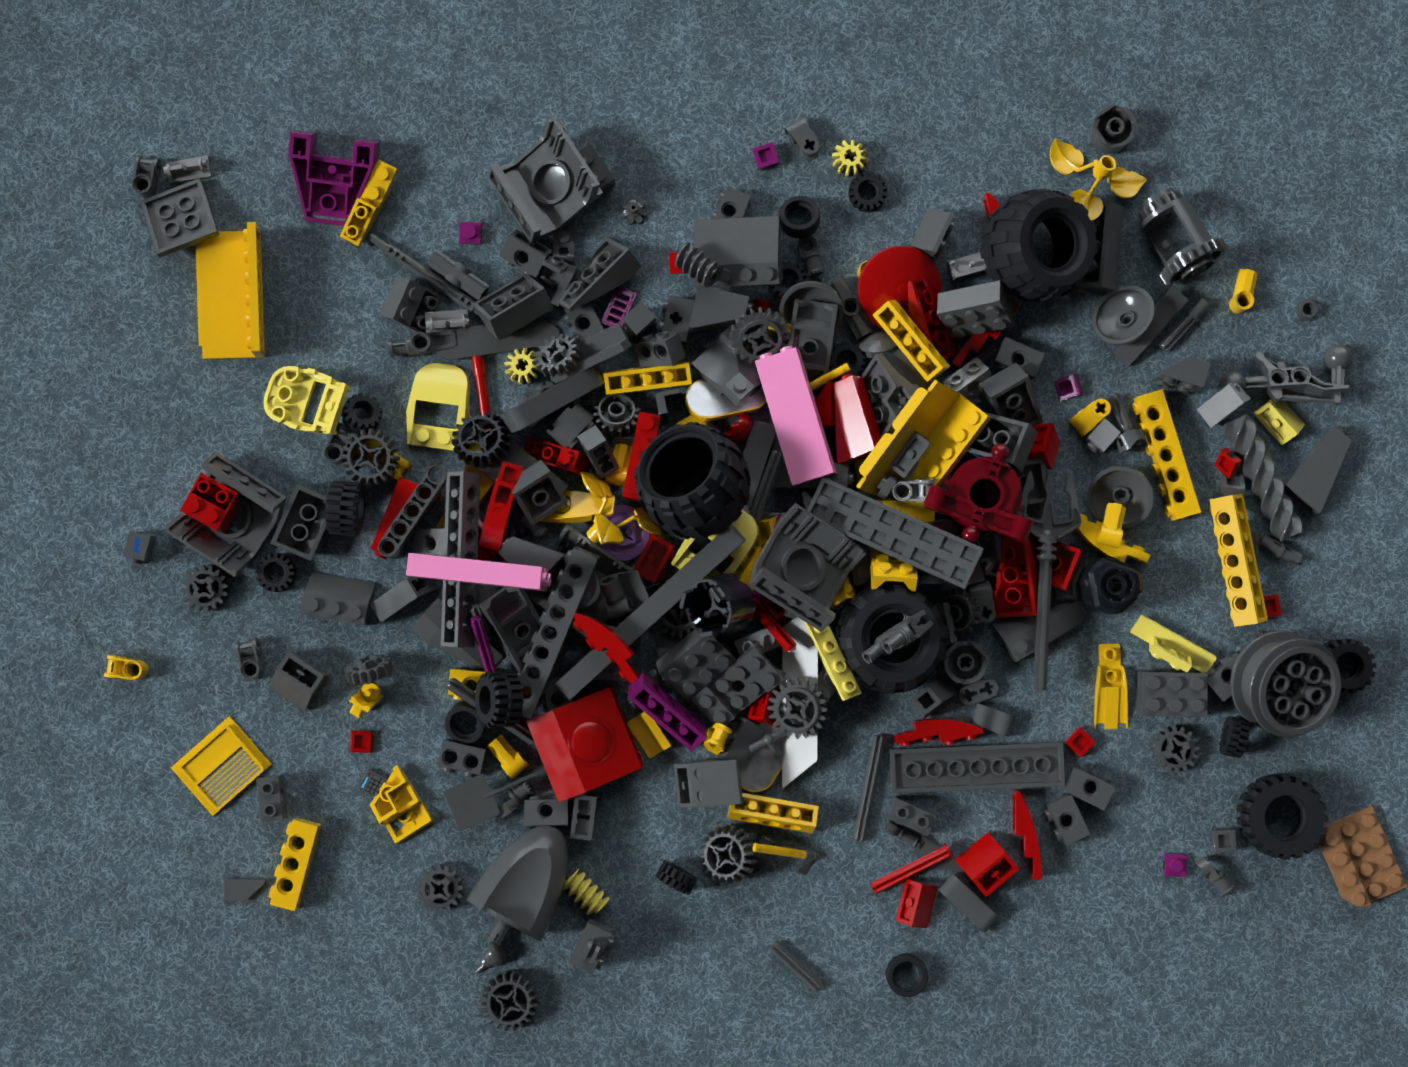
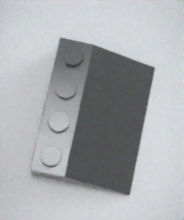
M780 216L694 220L693 247H697L696 255L702 251L704 252L703 260L710 256L711 261L709 264L717 261L716 269L723 266L720 277L710 287L780 284L783 281ZM694 278V288H697L698 285L703 286V283L697 282L696 278Z

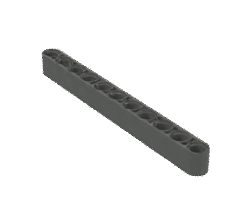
M732 523L613 630L628 646H631L681 600L682 592L690 590V587L695 582L704 579L746 540ZM606 648L600 652L596 649L594 651L591 650L555 685L571 700L612 663L606 655L608 650Z

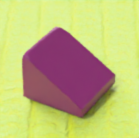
M1078 374L1054 381L1060 401L1084 394Z

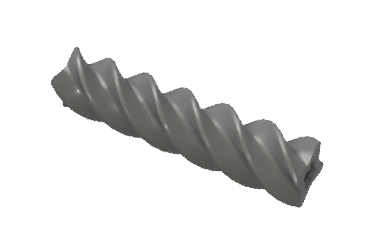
M1244 414L1224 423L1225 436L1234 443L1233 452L1242 460L1243 474L1252 482V493L1256 499L1261 501V512L1266 519L1271 521V534L1276 539L1283 541L1301 533L1303 529L1302 522L1298 515L1293 512V503L1290 497L1284 493V484L1282 479L1275 473L1273 460L1265 453L1266 447L1263 439L1256 434L1254 420L1249 415Z

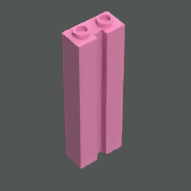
M786 346L780 349V353L772 355V352L760 355V359L756 360L755 364L792 486H799L822 477L837 474L800 350L796 347Z
M408 553L406 575L411 577L546 591L547 587L551 585V574L548 573L549 569L544 567Z

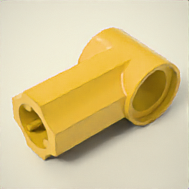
M1240 269L1238 271L1233 296L1229 302L1231 311L1236 314L1244 313L1254 304L1253 294L1258 273L1254 270ZM1238 298L1244 301L1245 307L1240 306Z
M621 443L615 444L613 455L620 468L605 477L607 484L624 488L632 446Z
M1108 503L1106 505L1103 522L1097 533L1096 543L1119 548L1123 536L1122 524L1126 507L1122 504Z
M502 734L487 746L500 761L501 767L511 779L517 777L530 766L528 761L525 762L520 756L521 753L516 751Z

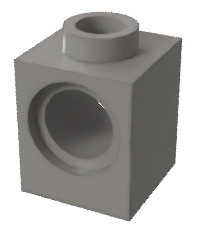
M1104 418L1084 440L1087 442L1086 446L1092 452L1096 453L1098 451L1102 453L1121 432Z

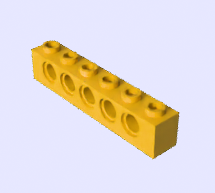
M1163 389L1134 398V403H1132L1135 415H1139L1141 421L1139 429H1142L1147 440V447L1145 449L1148 456H1152L1154 464L1151 465L1154 476H1158L1160 482L1158 485L1159 494L1165 498L1167 504L1164 505L1166 516L1168 518L1171 517V520L1174 521L1201 513ZM1149 410H1153L1156 413L1155 420H1151L1148 417ZM1156 430H1159L1163 435L1161 441H1158L1154 436ZM1163 450L1169 454L1168 461H1164L1161 458ZM1169 471L1175 474L1174 482L1169 481L1167 478ZM1176 491L1182 495L1180 502L1174 500V493Z
M1243 494L1210 499L1209 509L1213 516L1214 534L1218 541V555L1222 562V575L1226 582V596L1230 602V616L1234 627L1268 621ZM1227 514L1230 516V522L1227 520ZM1231 535L1234 537V543L1231 541ZM1235 557L1238 558V564L1235 562ZM1239 578L1242 579L1243 585L1240 584ZM1244 599L1247 602V607L1243 603Z

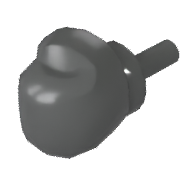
M492 942L489 945V950L481 957L482 964L476 971L480 973L485 967L493 968L503 964L508 958L507 949L502 945L499 946Z

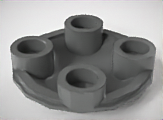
M886 331L870 333L859 341V348L866 352V356L869 358H873L875 354L894 353L900 349Z

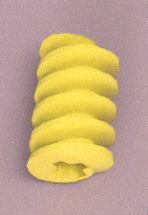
M578 868L566 880L563 890L570 888L569 897L576 894L575 903L583 901L581 909L589 907L587 915L596 914L609 901L610 897L602 899L604 891L596 893L598 885L595 884L590 887L592 879L589 878L584 881L586 873L577 874Z

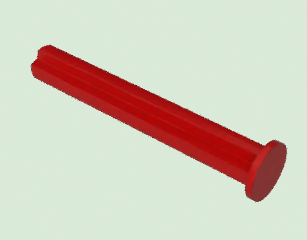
M754 597L756 603L754 614L786 652L795 651L797 643L763 603Z
M944 843L945 846L871 882V887L878 894L950 857L953 859V855L947 844Z

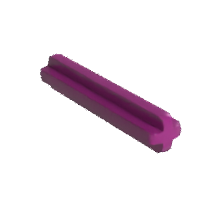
M480 615L472 617L470 621L485 672H495L497 668L483 619Z

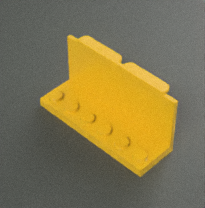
M247 222V229H243V231H219L220 235L196 245L199 347H202V359L265 357L261 231L256 222Z
M934 380L927 390L922 387L918 388L893 421L894 433L892 435L889 433L884 434L860 466L859 472L863 475V478L856 487L878 496L877 494L880 489L877 486L884 476L889 478L891 473H893L900 479L906 480L889 465L915 431L926 436L928 441L934 446L908 480L935 479L933 486L940 487L990 421L991 417L962 394L937 380ZM924 486V495H926V486ZM908 488L903 494V496H906L909 493ZM886 497V498H885V500H891V501H893V500L890 499L889 497Z

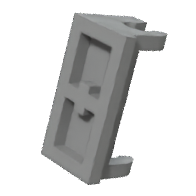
M980 252L947 261L953 282L986 273V264L984 259H981Z
M1230 383L1196 410L1212 428L1251 398L1239 384L1235 383L1233 385Z

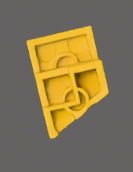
M396 765L392 769L393 772L388 780L381 786L379 794L370 803V807L379 824L386 825L394 843L400 844L433 823L434 820L399 765ZM407 813L405 820L399 818ZM396 819L405 824L398 832H395V829L390 824Z

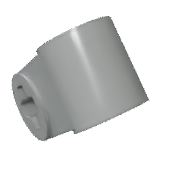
M935 479L899 480L893 487V496L899 501L924 502L929 487L935 483ZM906 485L909 493L906 496H900L896 490L898 486ZM924 486H926V495H924Z

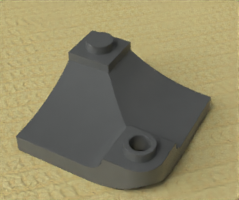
M729 326L707 350L691 363L690 367L720 396L724 394L738 407L749 396L751 397L762 387L755 364L756 359L752 363L748 362V357L741 360L740 354L736 355L734 348H731L729 333L732 330L731 326ZM743 337V341L749 346H751V343L748 342V339Z
M883 353L875 354L861 377L863 378L882 438L886 433L891 435L894 433L893 421L919 387L917 384L913 385L889 363Z

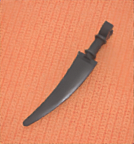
M889 821L884 828L887 832L896 836V839L900 838L910 844L911 848H914L912 853L919 857H923L940 848L923 835L919 840V837L910 835L904 831V828H899ZM953 856V859L950 857L936 864L944 869L966 874L954 860L957 858Z

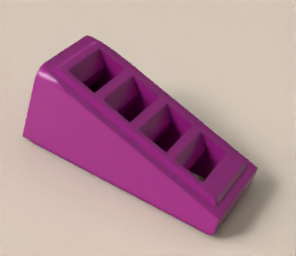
M619 286L616 287L602 318L601 325L608 328L617 324L609 320V316L619 319L621 326H624L622 318L630 312L637 293ZM618 294L630 297L629 301L619 298ZM618 301L627 306L626 308H622L620 306L615 305V302ZM612 309H616L620 312H623V315L621 316L611 311Z

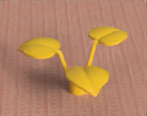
M1057 138L1052 142L1050 160L1052 166L1059 173L1070 175L1073 171L1081 172L1093 167V175L1096 181L1089 190V193L1078 189L1070 194L1071 197H1074V202L1083 204L1089 211L1088 216L1091 221L1097 219L1103 210L1101 198L1092 195L1102 179L1107 178V183L1111 184V191L1123 199L1135 196L1147 180L1136 172H1129L1125 168L1116 167L1115 159L1109 155H1104L1099 161L1095 159L1092 163L1082 166L1084 157L1080 150L1075 149L1070 144L1061 142Z
M579 473L582 475V480L590 493L598 498H602L603 501L598 514L594 517L593 522L595 524L586 532L587 537L593 543L620 544L624 537L619 528L633 520L637 521L643 530L651 534H662L660 527L655 524L643 508L639 507L634 510L635 515L618 525L612 524L611 521L602 515L608 501L607 498L612 497L610 487L603 479L593 473Z

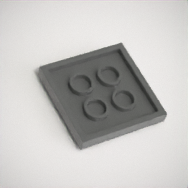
M200 178L140 201L153 245L159 258L220 235L203 181Z

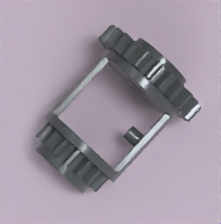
M1172 188L1164 189L1148 198L1140 206L1141 211L1138 215L1142 221L1140 227L1146 233L1164 263L1165 268L1160 272V277L1166 286L1173 283L1177 284L1179 281H1187L1202 274L1212 267L1216 260L1220 259V256L1224 255V252L1227 251L1228 246L1222 237H1217L1216 239L1210 237L1192 207L1191 201L1188 197H1183L1179 190L1174 191ZM1179 217L1194 242L1178 253L1173 246V240L1168 238L1162 228V225Z

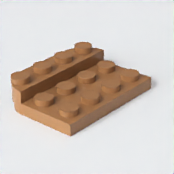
M1373 806L1366 807L1331 822L1324 827L1327 829L1325 834L1321 833L1320 839L1322 841L1318 847L1328 864L1338 887V893L1345 901L1358 907H1367L1371 905V902L1408 887Z

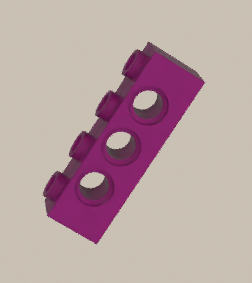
M644 672L640 675L639 679L628 687V698L691 752L707 738L706 725Z

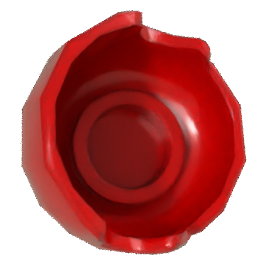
M746 412L741 413L739 421L734 422L730 426L731 429H727L724 433L735 444L745 441L750 435L752 418Z

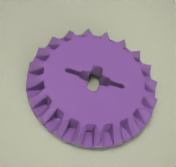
M617 505L614 509V515L605 517L612 524L618 525L635 515V508L627 505ZM635 520L619 528H626L625 533L632 540L624 537L620 544L599 543L597 545L620 561L637 557L644 550L650 533L643 530Z

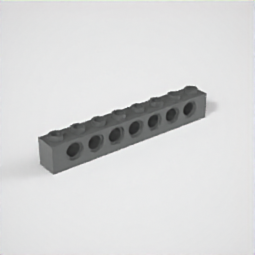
M467 471L447 472L444 557L478 559L479 473ZM443 580L441 647H475V635L470 621L473 616L470 607L476 604L477 584Z
M578 546L573 548V550H569L564 562L567 565L565 570H561L556 579V582L559 583L556 591L552 590L548 598L550 606L548 611L544 610L539 622L542 625L540 630H536L531 642L534 644L531 651L527 650L523 662L526 664L523 671L519 670L517 673L522 689L523 687H529L532 691L531 697L525 696L523 693L522 716L528 719H532L536 715L573 626V621H575L573 615L578 613L601 559V556ZM574 566L581 568V577L573 575L572 569ZM565 586L573 589V597H567L564 594ZM560 606L565 610L564 617L557 616L556 607ZM548 627H554L556 629V637H551L548 635ZM540 647L547 648L549 652L548 657L540 655ZM531 667H537L540 670L539 677L532 675Z

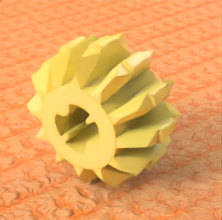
M845 140L842 141V147L836 145V152L832 153V158L835 159L832 165L834 167L840 165L837 170L838 173H841L843 169L846 170V177L849 176L851 170L853 175L856 176L858 170L863 171L865 169L863 164L868 162V158L864 157L867 154V150H860L862 143L854 146L855 140H851L850 145ZM847 154H849L850 157L854 156L852 162L850 161V159H846Z
M523 348L522 354H520L519 350L515 349V357L512 354H508V358L512 362L507 361L504 363L505 366L511 367L505 372L507 375L512 374L510 379L513 382L518 378V383L522 385L525 378L527 383L530 384L531 379L529 376L532 375L535 379L538 378V375L533 372L534 370L539 371L533 359L535 352L531 351L527 355V348ZM522 361L525 364L528 363V365L525 366L526 370L522 371L520 368L519 370L517 369L518 367H520V362Z

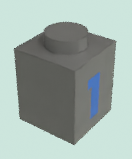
M129 531L123 556L129 557V562L142 565L143 561L150 562L156 537Z

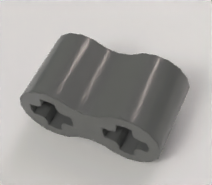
M977 703L970 724L1009 737L1015 716Z

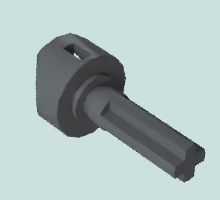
M1116 393L1108 396V402L1111 405L1119 431L1121 432L1114 440L1119 453L1122 454L1127 450L1140 451L1147 447V441L1142 429L1132 430V425L1129 422L1119 394Z

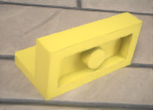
M1270 399L1253 413L1281 445L1298 435L1305 426V423L1285 401L1274 403Z

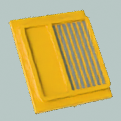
M229 716L175 763L171 769L208 812L214 816L272 764L255 746L252 739H249Z

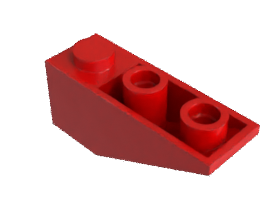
M529 436L523 448L537 461L542 460L545 465L581 477L582 475L579 473L587 472L590 465L584 453Z

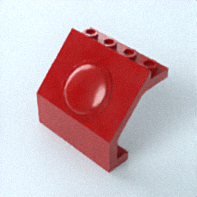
M612 686L526 721L558 802L590 791L644 766L642 755L637 750L634 735L629 730L626 715L621 710L618 695Z

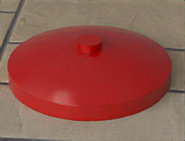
M892 246L877 252L868 260L859 276L857 296L862 312L870 322L881 329L883 327L874 318L873 314L887 301L896 300L908 314V281L921 276L924 277L934 296V305L937 308L938 293H941V279L936 265L925 253L908 246Z

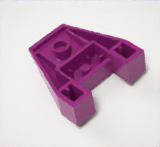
M291 131L288 154L305 221L344 226L345 221L309 217L308 214L348 219L357 198L361 197L379 159L380 141L366 139L353 141L352 159L316 154V132Z

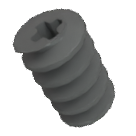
M686 242L676 255L675 266L678 269H682L684 273H689L691 278H696L697 282L703 283L704 287L712 286L720 277L723 266L716 269L717 261L709 264L711 261L710 256L703 260L704 252L701 251L696 255L697 247L689 250L691 244Z

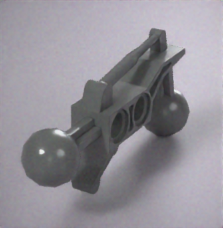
M1340 344L1330 347L1325 353L1324 360L1326 366L1331 370V383H1324L1311 374L1308 366L1285 368L1284 362H1273L1271 359L1264 357L1262 352H1257L1253 361L1261 369L1262 376L1245 377L1238 371H1229L1221 377L1219 388L1222 390L1230 383L1233 385L1237 383L1244 391L1265 389L1266 395L1274 403H1279L1280 401L1333 403V405L1337 406L1349 389V385H1344L1345 369L1352 364L1353 355L1347 346ZM1294 378H1298V379H1300L1302 382H1298V381H1296ZM1273 379L1278 380L1280 384L1275 383ZM1304 393V394H1307V395H1309V396L1285 395V394Z

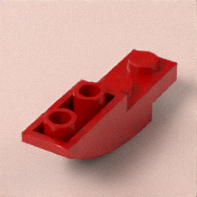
M502 462L487 509L479 547L497 552L501 550L515 501L512 491L524 471V467Z
M581 613L573 615L575 618L573 623L580 633L584 631L588 637L586 642L593 651L596 649L598 652L606 648L608 650L606 652L608 659L613 664L616 662L621 670L618 672L625 682L629 680L630 683H633L640 678L628 660L635 654L619 635L590 616Z
M933 718L912 721L914 730L893 734L895 743L901 744V747L914 744L913 740L922 739V742L934 740V735L938 736L939 742H944L945 745H952L958 743L957 739L965 737L966 741L979 738L978 734L983 733V729L959 720Z

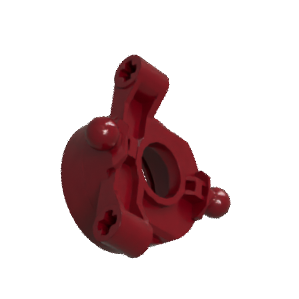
M999 443L993 446L991 452L993 457L975 458L961 465L950 481H944V484L948 485L946 490L930 485L923 507L950 516L959 527L964 529L962 539L975 543L980 535L996 532L1015 541L1027 543L1034 521L1016 515L1018 511H1024V507L1021 506L1022 486L1015 471L1009 464L1003 461L1009 455V449L1005 444ZM978 480H991L999 487L1000 500L994 507L984 509L972 502L970 490L972 485Z

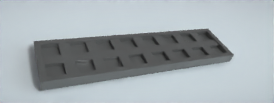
M822 477L807 511L845 536L964 590L984 551L982 547L825 477Z

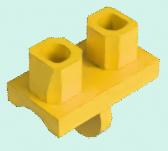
M376 682L364 684L351 697L349 702L353 704L350 710L352 715L361 719L365 712L368 713L381 701L383 695L380 694L381 690Z

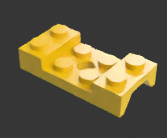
M869 547L871 589H877L885 581L904 582L911 592H916L918 580L916 567L896 558L889 559L891 556Z

